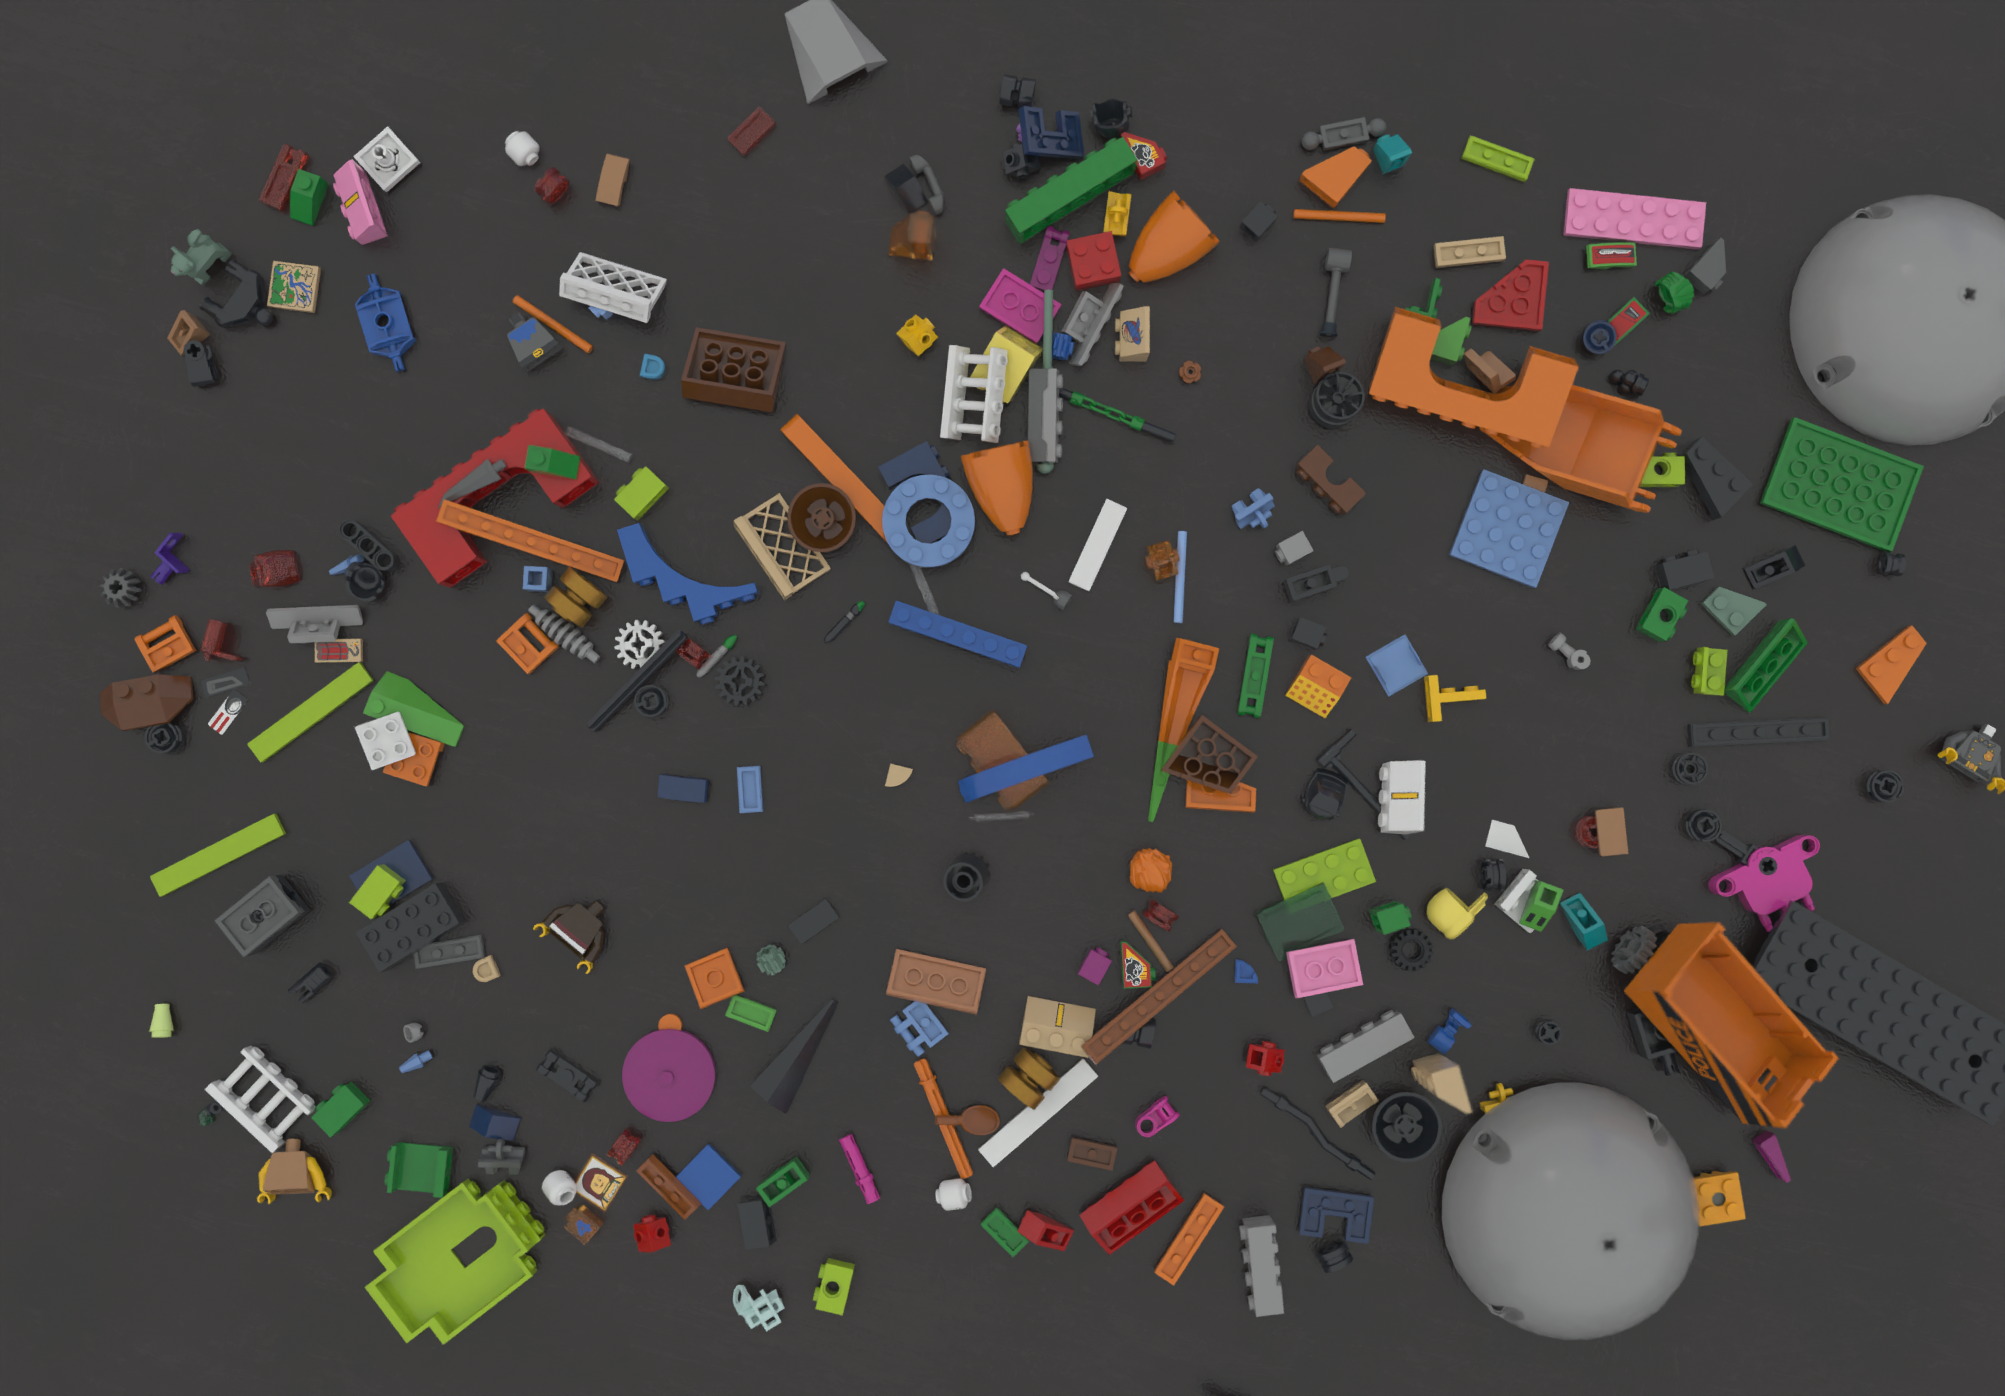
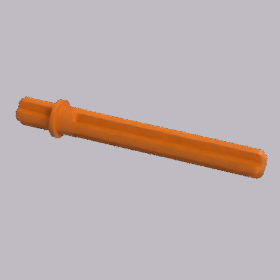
M924 1058L916 1061L914 1066L920 1078L919 1085L923 1086L934 1115H949L935 1081L937 1077L932 1074L927 1059ZM939 1125L960 1178L970 1177L973 1175V1171L954 1125Z

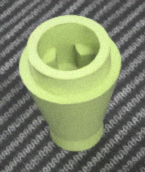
M155 1004L149 1032H152V1038L171 1037L174 1028L169 1009L170 1004Z

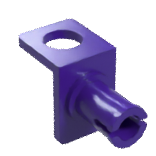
M170 533L154 552L162 560L158 568L151 574V578L155 579V582L164 584L173 571L176 573H188L190 570L170 552L182 538V533Z

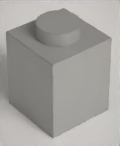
M1301 531L1277 544L1275 554L1280 563L1284 562L1288 566L1313 552V549L1304 532Z

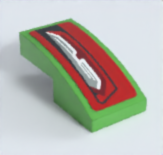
M1601 243L1586 246L1588 268H1631L1637 265L1635 243Z

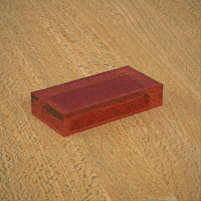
M759 106L727 139L745 156L776 126V123Z

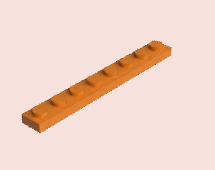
M445 499L436 520L437 523L613 582L618 581L624 563L622 559Z

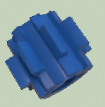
M1052 333L1053 359L1068 360V356L1072 355L1074 342H1071V336L1062 333Z

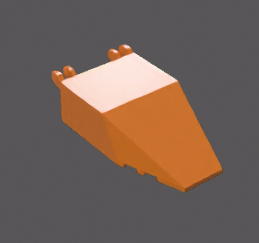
M1572 385L1550 447L1543 446V448H1537L1529 445L1530 441L1523 439L1520 442L1506 438V434L1498 432L1497 435L1485 432V428H1479L1562 488L1644 513H1649L1651 507L1634 500L1636 495L1649 500H1654L1656 497L1654 493L1639 487L1657 443L1674 449L1677 445L1673 440L1660 437L1661 433L1664 431L1668 434L1680 436L1682 432L1680 428L1665 422L1659 409ZM1505 386L1496 393L1504 392L1512 386Z

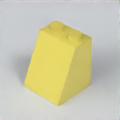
M1005 325L994 334L983 355H990L991 347L1007 350L1008 362L1005 371V388L1002 403H1009L1013 400L1029 375V369L1034 367L1043 353V348ZM977 364L970 377L987 378L989 364ZM976 387L982 391L986 390V388Z

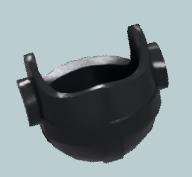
M1111 98L1099 104L1094 103L1093 109H1090V117L1094 119L1095 128L1102 136L1113 139L1128 130L1129 117H1132V107L1127 105V101L1124 102Z

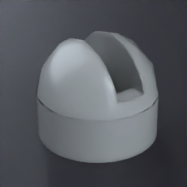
M410 1023L404 1026V1036L409 1043L422 1038L424 1032L420 1031L422 1025Z

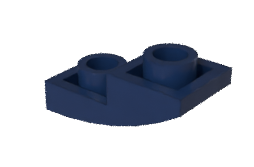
M659 774L657 797L689 802H707L708 779Z

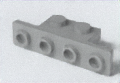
M1111 283L1101 301L1087 291H1082L1061 331L1079 343L1069 361L1071 365L1082 366L1090 356L1089 351L1100 338V331L1103 325L1110 319L1114 304L1121 298V291L1124 287L1121 283Z
M358 605L273 608L266 611L272 629L290 628L287 636L289 643L333 642L337 639L340 626L363 624V617Z

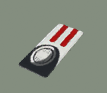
M233 690L209 721L208 725L222 735L247 703L248 699L238 691Z

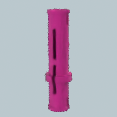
M853 1134L839 1139L854 1172L855 1183L862 1190L866 1203L870 1204L877 1201L881 1197L872 1180L874 1177L872 1173H869Z

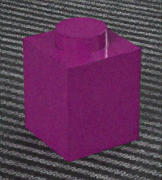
M1099 947L1096 950L1090 948L1077 973L1099 985L1112 962L1108 958L1109 953Z

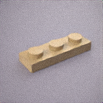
M1503 236L1435 243L1433 245L1436 268L1498 262L1506 259Z

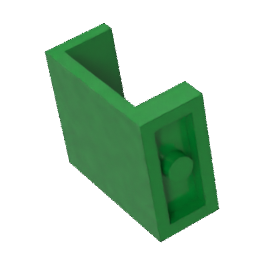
M397 1142L392 1145L387 1154V1162H390L389 1171L385 1175L387 1193H392L398 1189L434 1193L433 1197L438 1198L446 1196L449 1193L453 1147Z

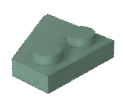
M1716 587L1700 603L1732 636H1736L1767 605L1765 602L1722 587Z

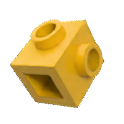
M916 314L907 320L905 325L896 333L907 348L917 356L928 349L938 338L933 331L934 325L927 318L922 320Z

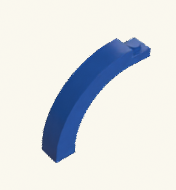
M1087 735L1031 753L958 781L965 803L1094 757Z

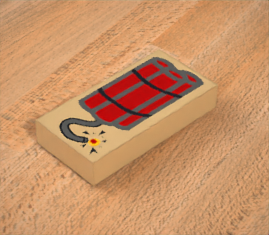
M336 639L333 642H315V662H363V639Z

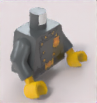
M1983 724L1979 732L1973 730L1960 731L1945 739L1943 749L1938 753V757L1977 782L1990 781L1991 783L1987 785V789L1990 791L1997 788V793L2000 794L2005 790V780L2002 779L2001 747L1991 741L1997 731L1994 727Z

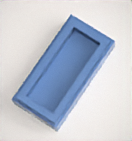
M761 766L737 767L740 813L764 812Z

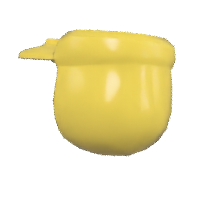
M1442 889L1429 901L1427 917L1448 939H1455L1474 921V916L1485 906L1488 896L1484 892L1468 907L1450 889Z

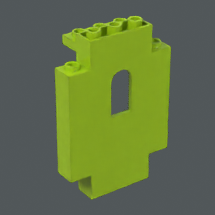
M466 1179L373 1251L387 1270L369 1283L365 1289L406 1343L427 1327H430L444 1345L538 1271L534 1259L525 1253L546 1235L543 1232L545 1229L540 1221L534 1220L531 1216L528 1205L524 1201L521 1202L515 1195L517 1192L512 1184L506 1183L503 1180L484 1196H481L478 1185L474 1181ZM487 1226L492 1228L497 1235L495 1245L465 1267L452 1249L480 1227Z

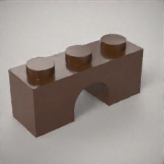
M1317 445L1295 466L1298 470L1296 473L1305 482L1308 480L1314 486L1313 490L1319 497H1325L1330 502L1329 506L1335 513L1345 515L1366 492L1351 477L1341 485L1331 484L1326 478V469L1334 460Z

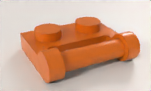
M528 613L520 617L496 640L527 674L533 672L549 655L559 648V645L554 641L552 642L537 627ZM525 626L545 648L539 652L519 630Z
M177 615L170 617L168 622L145 635L140 634L134 638L152 673H157L196 651L183 627L181 619ZM174 629L176 634L151 648L149 647V642Z

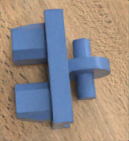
M1260 488L1250 494V499L1253 502L1250 506L1247 507L1242 500L1232 505L1236 523L1240 529L1248 524L1252 528L1258 524L1266 528L1268 526L1266 519L1272 516L1270 510L1275 507L1272 495L1270 493L1266 495Z

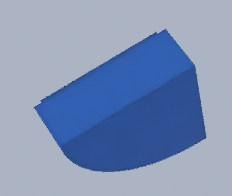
M1235 959L1234 982L1258 983V977L1254 969L1247 962Z

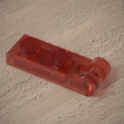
M288 144L282 146L259 197L261 203L283 211L291 193L297 171L307 162L308 153L302 150L296 151L293 149V146ZM290 158L294 159L292 165L287 163Z

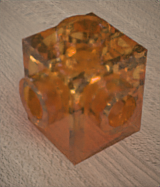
M1169 540L1147 546L1148 556H1145V562L1148 570H1153L1156 580L1179 574L1177 562L1180 561L1176 548L1172 549Z

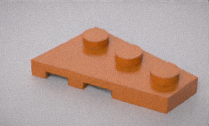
M1912 625L1908 626L1855 669L1883 704H1888L1927 643Z
M1190 780L1186 782L1185 808L1255 812L1256 788L1239 782L1232 793L1229 794Z

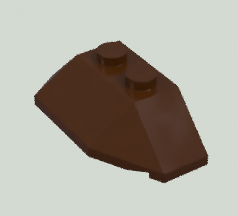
M151 675L113 682L100 692L101 715L122 731L169 723L183 710L187 703L189 704L193 700L192 677Z

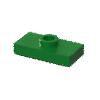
M998 1207L980 1223L1012 1257L1029 1242V1239L1018 1232L1019 1228Z

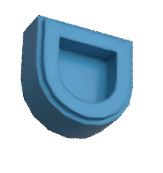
M644 354L640 377L648 379L661 378L666 371L663 360L655 355Z

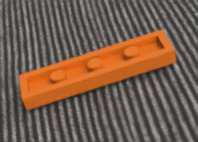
M1203 1193L1154 1269V1273L1175 1285L1222 1212L1224 1205Z

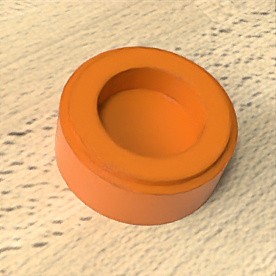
M673 1013L664 1015L658 1024L659 1030H682L683 1026L681 1018Z

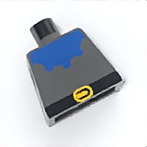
M519 312L509 318L515 329L509 332L507 337L520 366L526 372L563 349L557 340L534 317L526 321Z

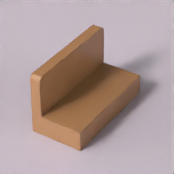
M1471 348L1464 353L1467 368L1493 393H1496L1516 379V375L1491 351H1487L1479 356Z
M1613 807L1596 810L1595 819L1599 855L1628 854L1624 808Z

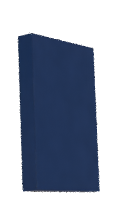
M407 840L349 875L357 891L377 865L385 864L406 881L402 885L404 887L403 892L396 899L393 898L388 904L389 906L434 879L411 840Z

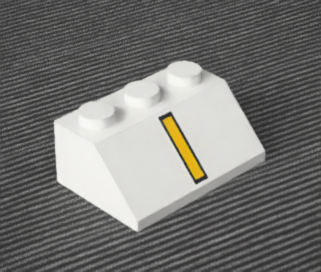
M1390 761L1382 764L1379 772V778L1382 781V790L1379 792L1381 813L1378 817L1381 833L1411 834L1424 831L1425 761Z

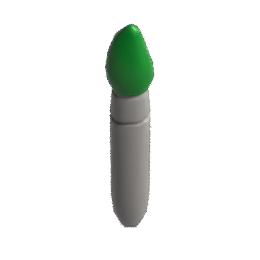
M732 635L726 638L723 645L701 665L696 676H704L733 647L737 636Z

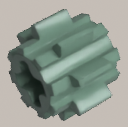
M770 944L757 952V965L762 973L766 972L767 975L771 974L772 976L781 972L786 966L785 954L780 947L776 948L775 945L772 946Z

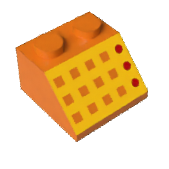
M1309 655L1285 696L1319 716L1326 718L1340 699L1351 677L1317 657Z

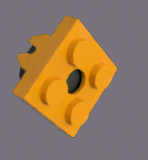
M1711 1171L1712 1174L1701 1173L1699 1177H1693L1699 1203V1226L1746 1219L1738 1172L1722 1173Z

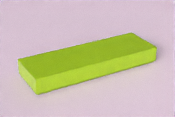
M1471 135L1461 157L1463 160L1526 182L1534 162V158Z

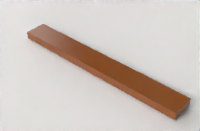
M1221 929L1085 1042L1081 1048L1097 1065L1237 947L1235 943Z

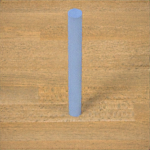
M1178 531L1173 623H1183L1187 531Z

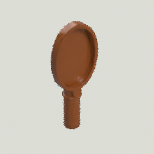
M976 1105L964 1110L961 1116L936 1115L935 1124L961 1125L966 1132L983 1136L994 1132L999 1127L1000 1118L994 1109L988 1106Z

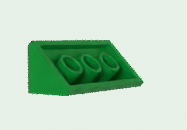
M1794 619L1779 620L1725 685L1724 693L1749 713L1752 712L1808 643Z

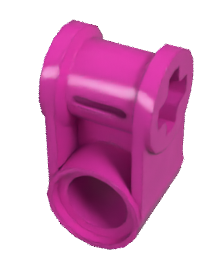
M1163 1096L1138 1115L1135 1120V1127L1142 1136L1151 1137L1162 1128L1174 1122L1180 1114L1175 1112L1168 1103V1097ZM1146 1119L1151 1120V1128L1147 1131L1141 1130V1122Z

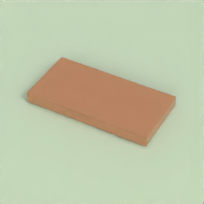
M896 949L886 995L977 1015L986 968Z

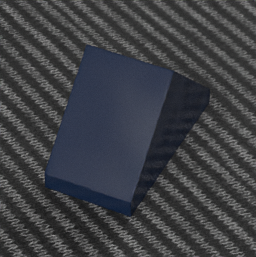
M476 1104L469 1127L485 1138L513 1141L521 1118Z

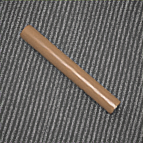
M1134 910L1129 913L1128 917L1166 973L1174 968L1137 912Z

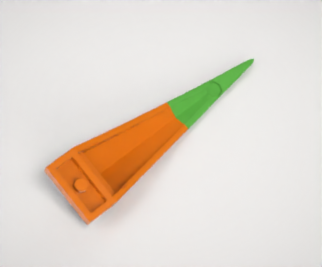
M1176 638L1172 659L1168 663L1148 817L1149 822H1153L1170 775L1162 772L1161 769L1188 730L1198 704L1215 671L1219 648L1182 638Z

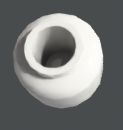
M515 131L507 137L505 151L517 165L524 166L528 164L531 166L538 160L539 145L527 132Z
M557 1170L548 1174L544 1179L542 1190L552 1204L559 1206L568 1204L573 1200L577 1186L566 1171Z
M961 1178L944 1180L941 1182L939 1189L936 1190V1201L938 1204L941 1203L942 1208L946 1211L964 1209L972 1198L970 1185Z

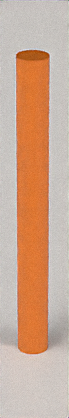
M1294 209L1293 218L1385 223L1386 214Z
M519 295L515 296L513 299L514 304L585 352H591L593 346Z

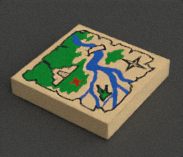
M273 261L267 306L270 308L315 313L321 268L318 266Z

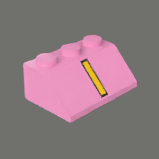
M353 159L347 161L334 174L336 183H333L337 196H341L343 204L340 207L344 217L349 220L350 226H348V231L351 238L363 245L387 237L367 173Z

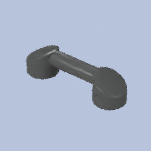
M917 154L909 157L915 173L924 172L934 196L928 198L933 212L935 215L942 213L944 194L930 164Z

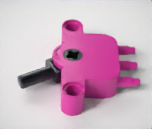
M1721 831L1715 841L1739 857L1737 859L1739 864L1710 879L1708 886L1713 894L1729 897L1737 893L1744 908L1758 915L1767 932H1771L1773 928L1768 914L1778 909L1783 914L1789 901H1796L1801 898L1808 910H1815L1809 895L1813 882L1803 860L1818 853L1820 843L1816 837L1797 835L1774 847L1755 846L1753 844H1747L1746 846L1726 831ZM1805 839L1809 844L1806 851L1802 849V843ZM1722 880L1726 882V888L1723 892L1719 889V883Z

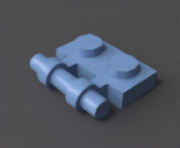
M914 1001L902 1011L907 1017L904 1021L898 1015L890 1019L895 1026V1032L901 1034L907 1042V1048L910 1051L913 1050L917 1057L925 1052L920 1046L923 1041L931 1048L949 1034L928 1004ZM911 1024L920 1034L916 1038H914V1036L907 1028Z

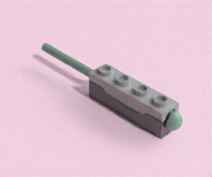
M1044 290L1043 369H1029L1028 442L1032 463H1040L1036 464V468L1043 474L1051 472L1054 467L1053 464L1058 463V458H1062V444H1058V435H1062L1063 430L1062 421H1059V411L1063 410V398H1059V388H1063V374H1059V370L1052 367L1053 290Z

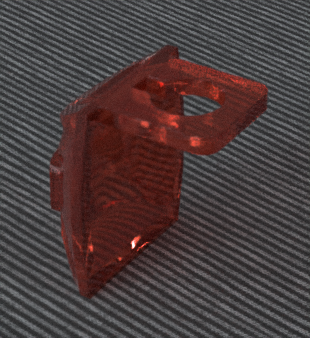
M277 550L253 556L254 561L249 565L254 586L277 587L300 581L294 550Z

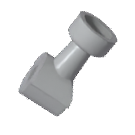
M1561 632L1549 642L1548 646L1552 650L1556 651L1559 649L1568 658L1567 665L1569 668L1581 670L1590 665L1591 660L1586 654L1587 651L1575 650L1565 643L1567 638Z

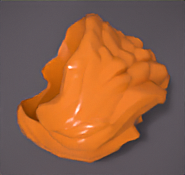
M1151 848L1137 851L1130 862L1129 877L1132 885L1146 892L1162 893L1171 881L1172 862L1170 861V856Z

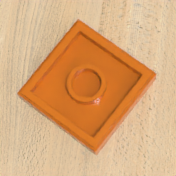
M729 948L685 965L700 1009L744 992Z

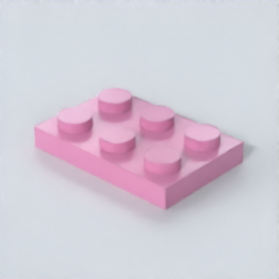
M1354 939L1286 952L1295 998L1363 985Z

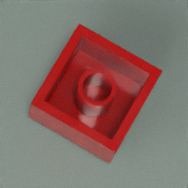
M1112 231L1067 240L1066 250L1075 291L1120 282L1121 272Z

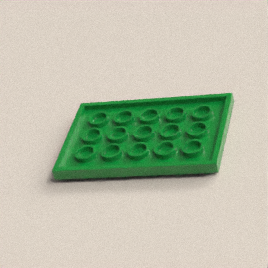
M1794 417L1791 418L1760 504L1880 550L1892 552L1924 466Z

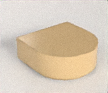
M492 955L477 961L473 966V975L480 982H488L501 976Z

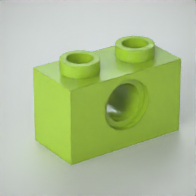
M1653 453L1640 487H1679L1684 485L1685 456H1677V453H1663L1662 456H1654ZM1655 464L1662 468L1661 475L1654 471Z
M831 1258L827 1259L826 1265L821 1264L818 1278L822 1279L821 1287H816L813 1301L817 1302L815 1309L843 1315L855 1264ZM834 1281L838 1283L839 1289L832 1291L827 1287V1283Z

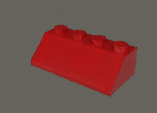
M1154 1160L1152 1163L1145 1165L1134 1176L1126 1179L1115 1190L1108 1192L1097 1203L1089 1206L1079 1216L1092 1237L1110 1255L1182 1203L1184 1199Z

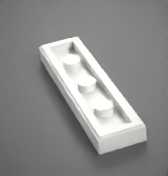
M1106 499L1068 581L1069 583L1088 592L1090 591L1125 515L1126 507Z

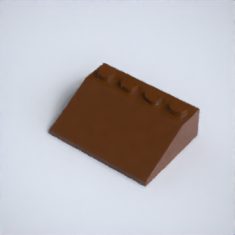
M696 327L681 378L682 398L773 412L786 342Z

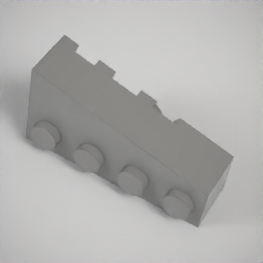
M1270 1215L1242 1218L1243 1225L1239 1226L1240 1238L1245 1240L1246 1249H1242L1243 1262L1248 1263L1249 1272H1245L1246 1286L1251 1287V1295L1248 1296L1249 1310H1253L1256 1317L1284 1314L1281 1282L1278 1281L1280 1267L1278 1258L1275 1257V1253L1278 1252V1245L1275 1234H1272L1276 1233V1225Z

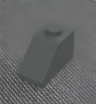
M1721 237L1716 240L1684 275L1703 295L1710 290L1714 292L1723 283L1721 278L1726 273L1724 240Z

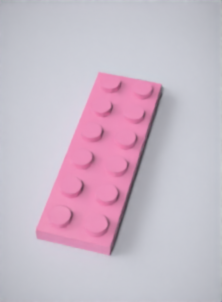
M1570 188L1567 192L1563 236L1699 250L1702 248L1706 202Z

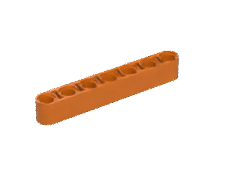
M796 414L780 429L781 432L832 485L840 488L849 496L855 510L887 542L882 526L884 510L882 502L804 420Z

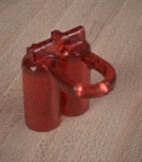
M213 619L208 620L201 646L205 661L210 662L213 655L234 661L242 660L240 656L220 652L228 623Z

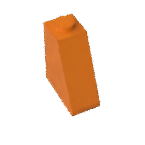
M1353 146L1305 170L1301 174L1299 181L1334 209L1368 168L1372 160L1366 151Z

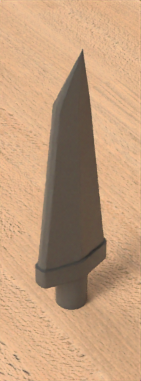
M489 459L485 460L444 493L438 508L442 506L444 499L452 502L502 479L498 472L507 467L506 462L501 459L492 464Z

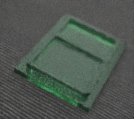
M1323 882L1256 914L1278 962L1287 958L1286 952L1309 948L1345 931L1340 915L1337 913L1331 900V895H1329Z

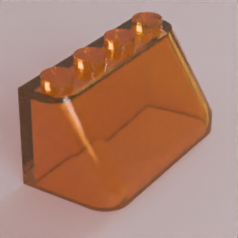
M993 709L957 737L959 742L956 746L963 755L966 753L970 755L973 759L970 764L977 773L1028 755ZM1044 775L999 790L997 792L1001 797L998 798V801L1005 810L1010 808L1013 811L1048 785L1049 782Z

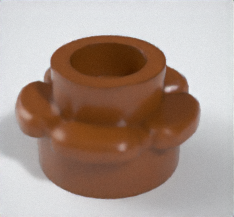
M1186 361L1180 367L1179 375L1186 383L1197 382L1201 377V366L1198 363Z

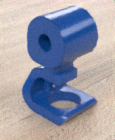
M1454 1008L1449 1011V1017L1445 1023L1446 1026H1438L1428 1039V1043L1442 1054H1445L1454 1044V1034L1458 1032L1457 1028L1459 1026H1464L1466 1029L1471 1027L1470 1021Z

